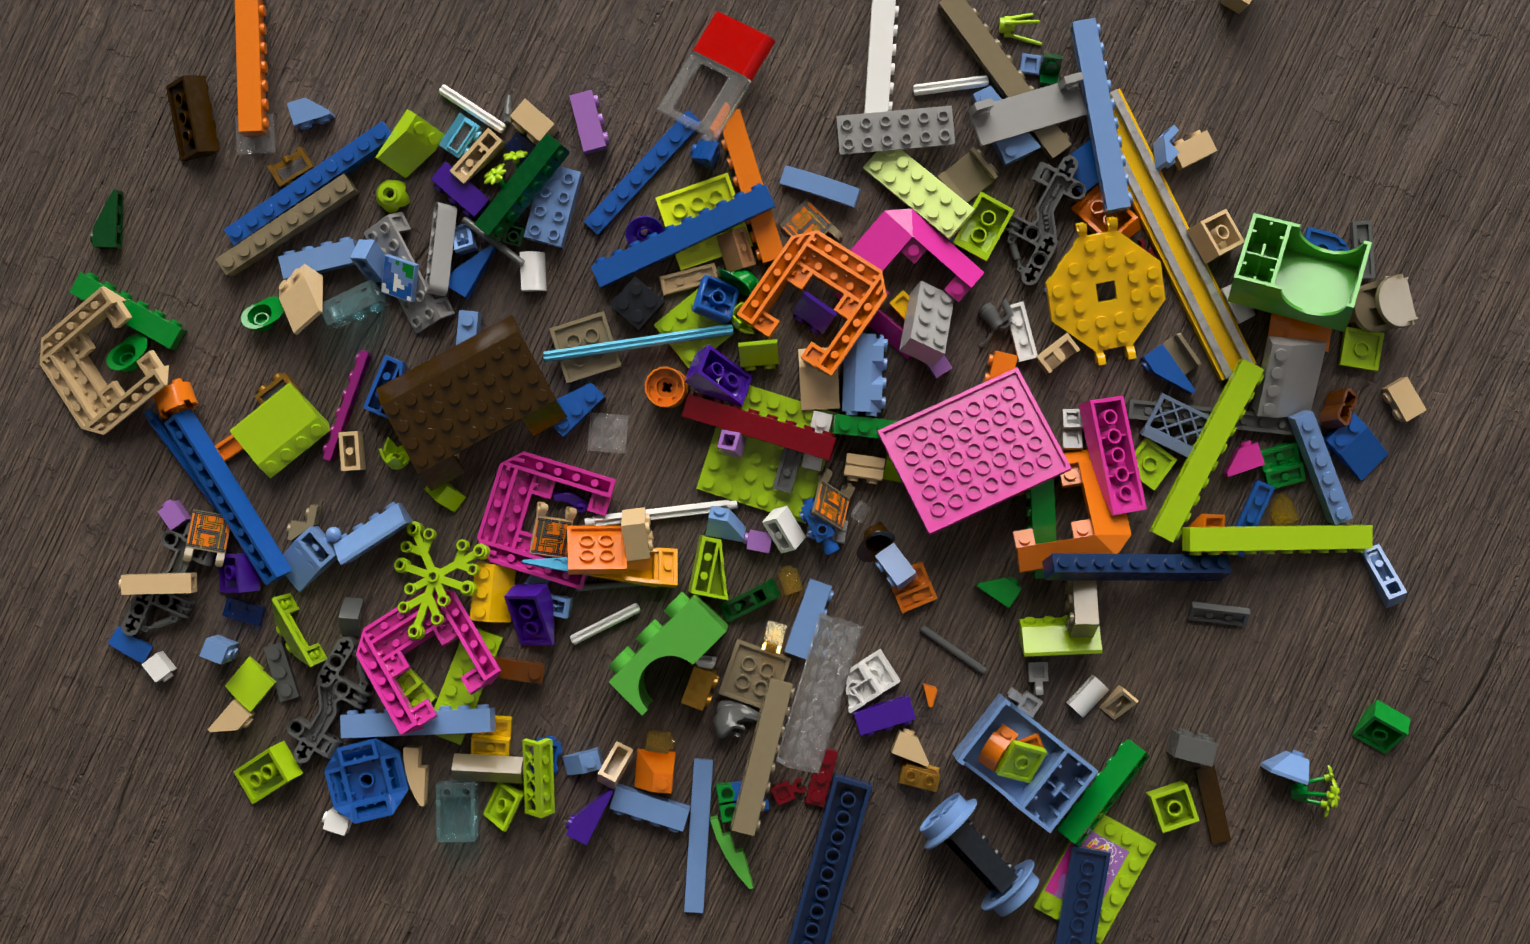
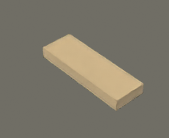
M715 263L660 276L659 279L663 294L666 296L699 287L700 281L705 274L717 279L719 277L716 274Z

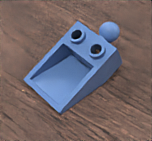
M310 526L283 554L292 568V571L286 577L299 592H302L338 559L332 543L341 538V531L337 527H330L325 535L319 526Z

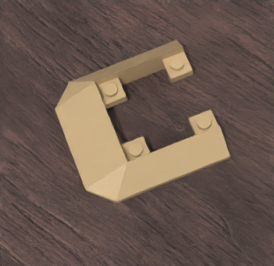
M104 286L95 291L41 338L40 366L80 428L102 435L111 431L163 389L168 383L169 365L164 366L155 351L152 350L136 361L145 377L127 392H124L117 380L107 385L88 356L96 347L87 334L107 317L114 328L117 329L127 323L132 316L124 305V302L127 300Z

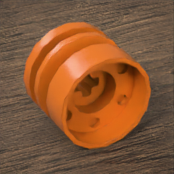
M659 367L647 376L645 393L653 404L664 408H674L686 400L689 393V385L684 382L686 376L680 371L670 367ZM666 384L672 385L671 392L665 391Z

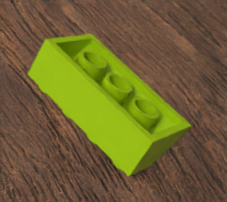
M1068 615L1056 618L1053 616H1045L1044 618L1026 617L1019 619V642L1024 657L1102 653L1100 627L1098 626L1093 637H1070L1069 631H1066Z

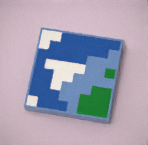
M390 254L384 255L381 292L408 302H415L419 264Z

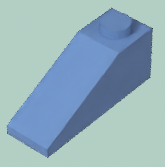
M1377 544L1373 546V549H1365V552H1361L1376 591L1385 607L1389 608L1404 602L1407 591L1381 546Z

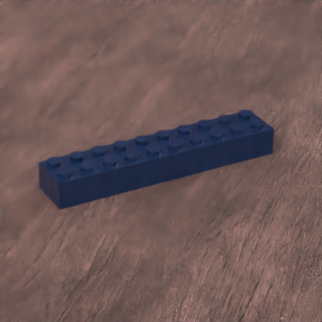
M834 772L787 944H829L871 793V782Z

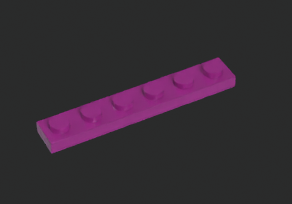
M361 350L355 357L354 363L356 366L354 371H351L349 374L348 382L350 383L348 388L343 391L341 398L343 403L336 411L335 418L337 419L335 425H332L330 428L329 442L324 445L322 454H324L323 459L335 461L339 450L338 433L345 432L373 353Z

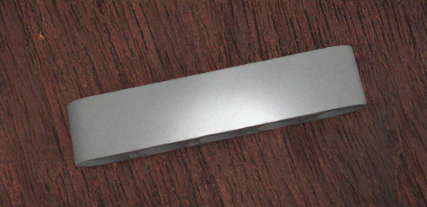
M440 202L435 204L425 279V293L446 296L457 216L456 206Z

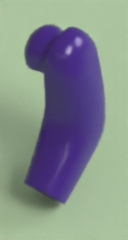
M572 490L553 492L554 502L569 503L579 513H584L588 509V503Z

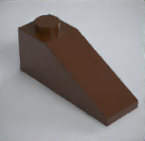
M493 656L502 671L498 675L499 678L542 684L545 668L543 662Z

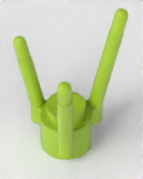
M1033 13L1000 18L999 33H1004V37L1014 38L1039 46L1042 45L1039 41L1011 33L1015 32V25L1040 23L1039 20H1018L1033 17Z

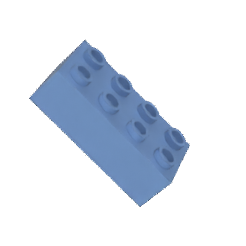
M560 166L554 172L553 176L533 200L524 237L527 240L564 249L583 179L581 172Z

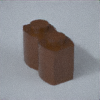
M1350 387L1330 391L1326 397L1325 407L1320 414V423L1328 430L1348 426L1352 419V410L1357 405L1358 394Z

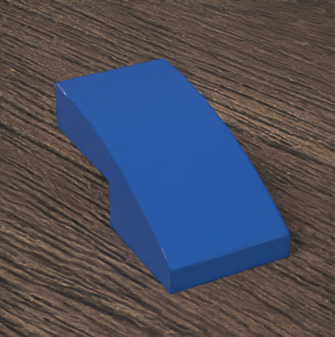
M117 626L108 641L109 645L141 663H144L153 648L152 644L135 637V635H126L119 626Z

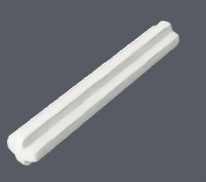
M987 75L916 84L913 86V93L915 96L987 87L989 85V78Z
M442 85L439 89V93L497 132L502 134L506 129V125L448 86Z
M634 603L572 634L570 639L576 645L640 613L641 609L637 603Z

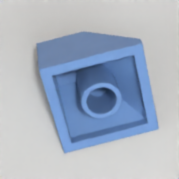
M1293 750L1292 753L1284 751L1261 762L1260 766L1271 773L1308 785L1309 759L1303 757L1304 753L1296 750Z

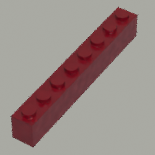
M694 392V395L688 394L682 412V417L724 430L739 432L747 437L827 461L832 459L837 439L833 437V433L823 431L822 434L817 433L813 427L804 425V428L797 427V423L786 419L784 423L778 421L779 417L767 414V417L759 415L760 411L749 408L747 412L741 410L742 406L732 403L730 406L723 404V400L712 398V401L705 399V395Z

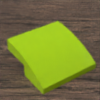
M251 656L247 658L225 685L230 693L250 712L256 708L277 682Z
M412 669L397 679L412 707L426 699H429L431 703L437 699V696Z

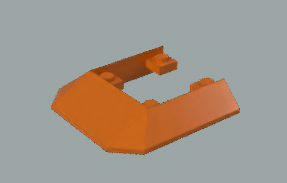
M817 230L790 237L736 315L755 331H759L770 339L781 323L768 314V312L789 283L803 292L811 279L815 278L843 296L834 308V311L847 321L827 350L811 341L800 357L803 361L816 368L818 372L832 377L886 300L887 293L881 269Z
M1088 449L1065 452L1064 455L1072 469L1059 475L1062 488L1081 485L1089 519L1070 523L1072 539L1042 544L1035 543L1033 529L1013 531L1020 573L1043 569L1042 561L1052 553L1119 554L1131 537L1127 513L1111 516L1098 484Z

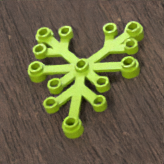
M412 521L407 526V533L413 536L417 546L413 545L412 542L403 541L400 548L403 552H412L422 556L427 570L411 565L410 560L406 558H398L394 563V568L399 573L405 574L410 572L425 577L414 584L408 583L404 587V591L408 595H415L418 590L427 586L425 592L408 602L402 601L398 604L399 612L405 614L409 613L412 608L420 605L415 622L408 629V636L414 640H421L425 636V628L422 624L428 607L432 614L431 622L434 625H442L444 622V616L440 613L433 597L434 590L438 594L437 603L443 607L449 606L451 599L447 596L442 584L459 589L465 596L472 597L477 593L478 587L475 582L469 580L460 582L445 575L456 569L467 571L469 575H478L480 567L477 564L468 563L476 558L480 560L487 559L490 555V548L484 544H477L472 552L465 555L466 551L470 548V544L468 541L461 539L456 544L458 551L454 562L441 569L434 566L429 554L432 542L437 536L436 531L431 528L424 530V526L421 523ZM431 531L432 536L428 537V533ZM464 542L465 547L462 549L461 544ZM407 544H409L408 550L405 549V546ZM479 548L482 549L481 554H478ZM402 562L403 566L402 568H399V565ZM475 566L476 570L472 573L471 569ZM435 573L436 578L432 580V575ZM466 585H469L468 591H465ZM410 586L413 587L412 592H409ZM444 597L446 598L445 604L442 603ZM404 604L407 606L405 611H403ZM437 616L440 617L439 622H436ZM416 628L417 632L413 635V630Z

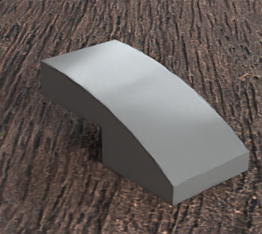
M1062 409V450H1082L1083 424L1079 409Z

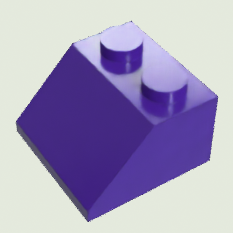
M807 291L804 292L792 310L793 318L801 324L803 322L807 323L810 326L808 329L816 335L819 333L823 335L837 315V312Z
M246 553L225 554L223 566L219 567L220 592L241 593L260 591L261 578Z

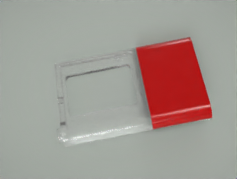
M716 11L656 110L702 134L701 138L703 140L717 142L775 47L776 41L770 36ZM701 65H705L727 76L728 79L701 122H697L676 111L675 106Z

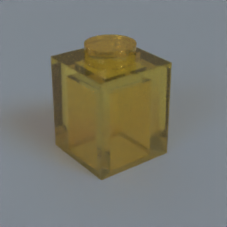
M792 565L782 567V572H779L778 575L785 596L804 590L797 568H792Z
M768 620L761 649L766 650L768 653L780 654L787 625Z
M649 729L645 751L668 754L669 749H673L674 737H671L672 732Z

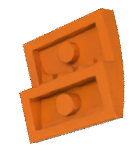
M922 561L911 565L917 573L916 579L900 590L896 586L891 587L902 613L938 599Z

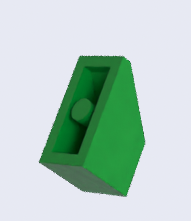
M1005 577L995 578L975 584V586L1008 608L1022 590L1018 586L1019 582L1012 577H1009V579Z

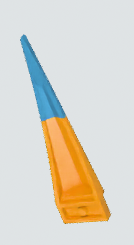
M654 548L653 551H650V558L627 561V574L582 575L650 587L676 588L678 585V549ZM568 557L526 559L521 562L526 565L568 572Z

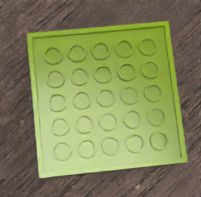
M751 385L741 410L747 412L749 408L760 411L759 415L767 417V414L779 417L778 421L784 423L786 419L797 423L796 426L804 428V425H811L814 411L832 415L839 414L830 410L801 411V401ZM724 401L723 404L730 406L731 403ZM831 420V425H830V429H829V432H830V433H831L832 420ZM716 427L696 489L768 512L776 508L788 506L795 520L804 523L799 512L802 511L801 507L804 506V501L812 497L814 498L819 484L818 474L820 471H823L826 460H822L820 471L801 467L804 457L803 453L792 493L777 490L772 487L784 447L742 435L746 439L742 458L723 455L717 446L721 432L724 429Z

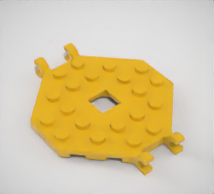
M1114 216L1106 217L1107 232L1087 235L1086 223H1076L1077 239L1074 241V245L1057 265V269L1052 276L1045 282L1051 321L1093 349L1095 363H1098L1099 366L1106 364L1103 350L1124 346L1125 357H1128L1129 360L1135 359L1134 342L1166 299L1161 261L1117 230V217L1114 218ZM1114 280L1115 299L1098 302L1096 284Z

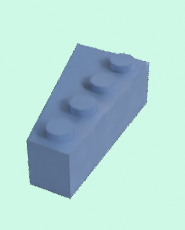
M991 86L974 93L971 97L973 104L992 98L994 102L1002 99ZM1029 132L992 143L1003 167L1025 158L1041 148Z

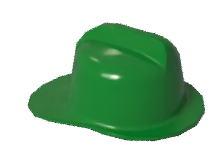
M742 268L731 273L719 269L716 272L720 280L739 287V294L746 300L759 283V280L747 269Z
M269 297L246 308L241 315L242 324L246 328L257 332H267L274 326L275 321L284 313L279 297Z
M133 334L109 352L106 359L107 366L112 370H121L123 372H131L137 369L139 365L136 361L142 357L147 348L146 337L142 334Z

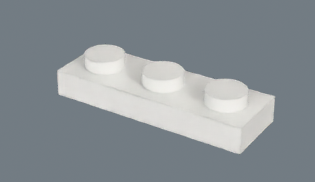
M1024 302L1011 304L1010 307L1014 316L1008 320V323L1014 321L1009 328L1016 355L1018 356V362L1037 358L1038 354Z
M814 411L810 427L815 428L817 433L829 432L833 415ZM804 454L801 467L820 471L823 459Z

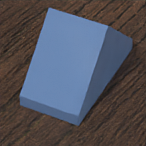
M465 224L455 226L453 242L455 252L462 256L478 251L473 231Z
M551 594L553 615L566 619L571 617L573 597Z

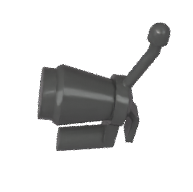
M1007 299L1001 302L1006 314L1002 319L991 302L978 310L980 317L991 326L990 334L983 343H979V348L985 347L996 330L1008 328L1014 323V321H1011L1006 326H1002L1014 316Z

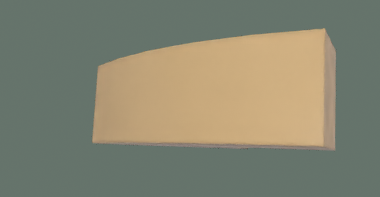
M406 745L403 748L407 780L418 804L425 806L428 803L429 765H422V745Z

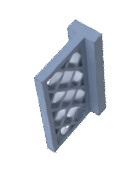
M1161 393L1140 434L1188 457L1194 445H1188L1185 436L1195 433L1198 438V432L1202 431L1203 428L1197 429L1194 419L1203 417L1207 421L1209 416ZM1164 398L1171 401L1172 410L1162 412L1160 405ZM1185 408L1188 410L1190 418L1180 421L1177 411ZM1174 412L1177 422L1167 425L1164 415ZM1161 416L1164 427L1158 429L1151 427L1153 419ZM1192 421L1194 431L1184 434L1181 424ZM1178 425L1181 435L1176 437L1170 436L1168 428Z

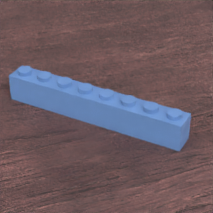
M479 704L477 708H470V705H459L458 709H451V706H440V710H435L438 717L424 725V729L405 735H400L386 709L380 713H377V709H367L365 713H359V710H347V714L340 715L341 738L496 731L495 707L489 708V704Z

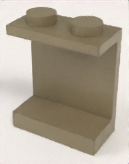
M973 147L949 169L938 175L937 179L968 203L997 179L996 173L998 172L992 164H987L980 149L976 150Z

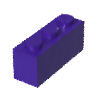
M445 162L431 178L435 182L433 187L440 193L445 191L450 196L447 199L455 206L459 203L464 207L462 212L469 218L474 216L478 219L492 201L469 181L463 184L450 172L452 167Z
M909 695L853 711L859 733L865 737L876 734L875 731L883 729V731L892 730L894 725L901 724V726L913 723L912 720L916 719Z

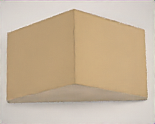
M1118 685L1100 708L1115 720L1137 704L1138 700Z

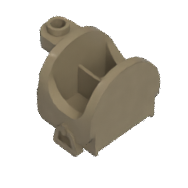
M1402 273L1386 276L1382 280L1360 286L1348 323L1356 322L1362 330L1369 333L1394 328L1399 330L1415 325L1414 320L1418 319L1415 314L1407 281L1409 278H1404Z

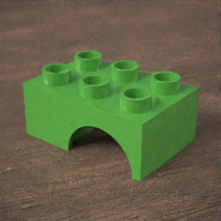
M1253 213L1227 302L1345 332L1355 306L1372 242L1364 240L1359 247L1348 251L1327 250L1309 242L1302 235L1300 224Z
M681 592L664 610L670 619L663 626L654 619L636 638L643 646L636 653L627 646L608 666L615 673L609 683L641 715L648 710L649 704L653 701L644 683L645 669L648 664L660 657L677 656L693 665L727 631L728 624L698 594H694L689 599Z

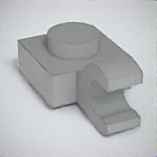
M1027 662L1028 682H1034V695H1043V681H1049L1048 662Z
M1012 687L1007 692L1008 697L1018 702L1016 706L1032 718L1043 703L1040 698L1027 690L1023 695Z

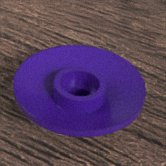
M637 217L626 228V240L628 244L638 240L641 243L647 240L646 236L656 232L658 235L664 232L663 226L653 217ZM647 229V232L643 233L641 230Z

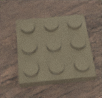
M605 311L549 328L556 350L614 341ZM618 352L559 360L567 384L622 367Z
M737 639L718 694L761 708L768 677L784 681L792 657Z

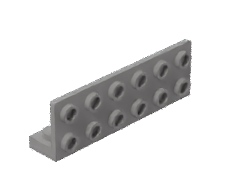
M1082 72L1065 76L1056 84L994 102L992 98L974 103L968 112L980 146L1085 116L1087 110L1078 85L1084 79Z
M952 106L836 116L835 119L840 155L955 144Z
M403 212L385 216L364 232L367 240L372 239L378 243L384 255L390 254L415 263L400 235L411 229ZM419 270L415 302H408L397 298L416 334L422 332L438 320L455 314L447 297L434 300L432 294L425 293V281Z

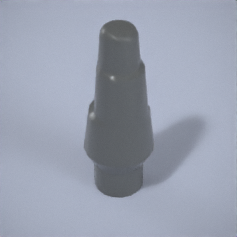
M507 95L503 109V123L511 124L510 115L513 113L512 96Z

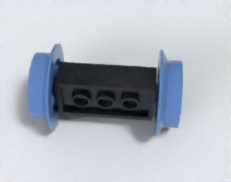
M955 793L938 805L920 826V832L927 838L924 847L929 850L944 841L989 889L981 908L984 911L993 909L1000 917H1004L1020 907L1038 886L1039 878L1032 872L1034 861L1031 859L1025 860L1015 867L1008 862L1005 863L1001 859L1002 854L997 849H992L988 845V839L982 834L979 835L974 830L976 828L975 825L967 819L975 809L977 800L970 799L966 801L959 793Z

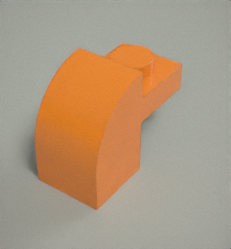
M1002 724L989 737L977 761L994 772L1011 741L1017 740L1019 734Z

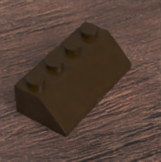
M183 75L167 85L166 90L180 161L208 157L219 152L220 143L216 135V123L213 120L212 103L209 100L208 84L205 76Z

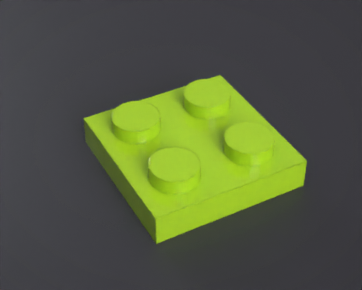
M1346 327L1345 332H1343L1338 365L1378 371L1384 333H1369L1362 329Z
M1147 437L1142 440L1135 450L1141 482L1155 491L1177 459Z
M1012 740L995 772L999 776L1030 783L1047 755V751L1042 747Z

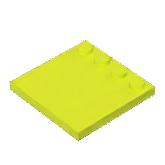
M728 173L656 197L655 199L665 227L672 224L674 226L681 224V220L691 216L694 218L703 209L709 208L711 210L716 208L715 204L720 201L726 200L728 202L733 200L735 192ZM745 222L742 223V224H740V225H737V226H735V227H733V228H731V229H729V230H727V231H725V232L720 233V234H723V233H726V232H729V231H733V230H736V229H740V228L745 227L746 232H747V236H748V239H749V242H750V246H753ZM717 235L675 254L681 271L723 257Z

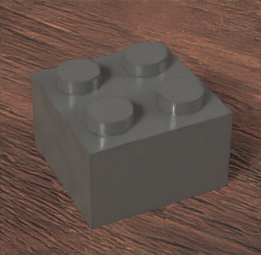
M1178 727V730L1171 729L1166 752L1175 758L1213 766L1218 744L1212 741V737L1200 732L1194 735V733L1189 732L1190 730Z

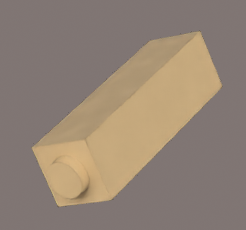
M197 573L121 575L119 589L121 590V595L197 592Z

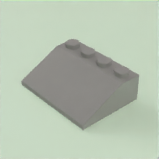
M1268 336L1261 366L1264 369L1262 373L1264 378L1257 385L1252 407L1257 416L1281 418L1289 417L1303 410H1312L1327 342Z

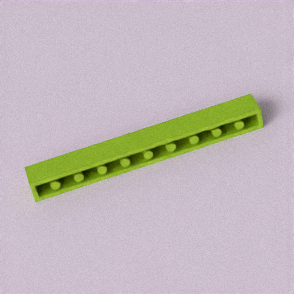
M1245 359L1238 360L1149 530L1150 532L1170 542L1179 539L1182 534L1181 527L1183 523H1187L1190 519L1192 506L1197 505L1201 489H1205L1207 486L1210 472L1216 469L1219 455L1223 454L1228 444H1226L1229 436L1232 437L1237 429L1235 426L1238 419L1241 420L1246 412L1244 409L1246 403L1251 402L1255 395V392H1253L1255 386L1262 382L1264 369Z
M1373 525L1182 527V551H1189V555H1202V551H1208V555H1220V551H1226V554L1237 555L1238 551H1245V554H1257L1258 550H1263V554H1275V550H1281L1283 554H1292L1293 550H1299V553H1311V550H1317V553H1329V549H1335L1337 553H1347V549H1353V552H1365V549H1373Z

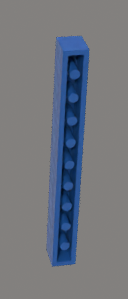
M381 121L224 229L225 233L234 246H236L342 174L348 176L378 154L392 133L391 129L385 122Z
M761 183L751 187L752 191L745 194L744 191L737 193L733 196V200L728 202L726 200L720 201L715 204L716 208L711 210L709 208L703 209L694 218L691 216L681 220V224L674 226V224L669 225L663 229L664 232L658 235L656 232L646 236L647 240L641 243L639 240L629 244L630 248L624 251L618 249L612 252V256L607 259L601 257L595 260V264L591 268L599 286L605 288L776 208L767 185H762Z
M188 409L175 413L164 423L262 581L267 586L282 579L292 571V568L193 410Z

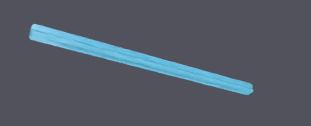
M732 324L544 351L543 358L545 362L731 335L733 334Z

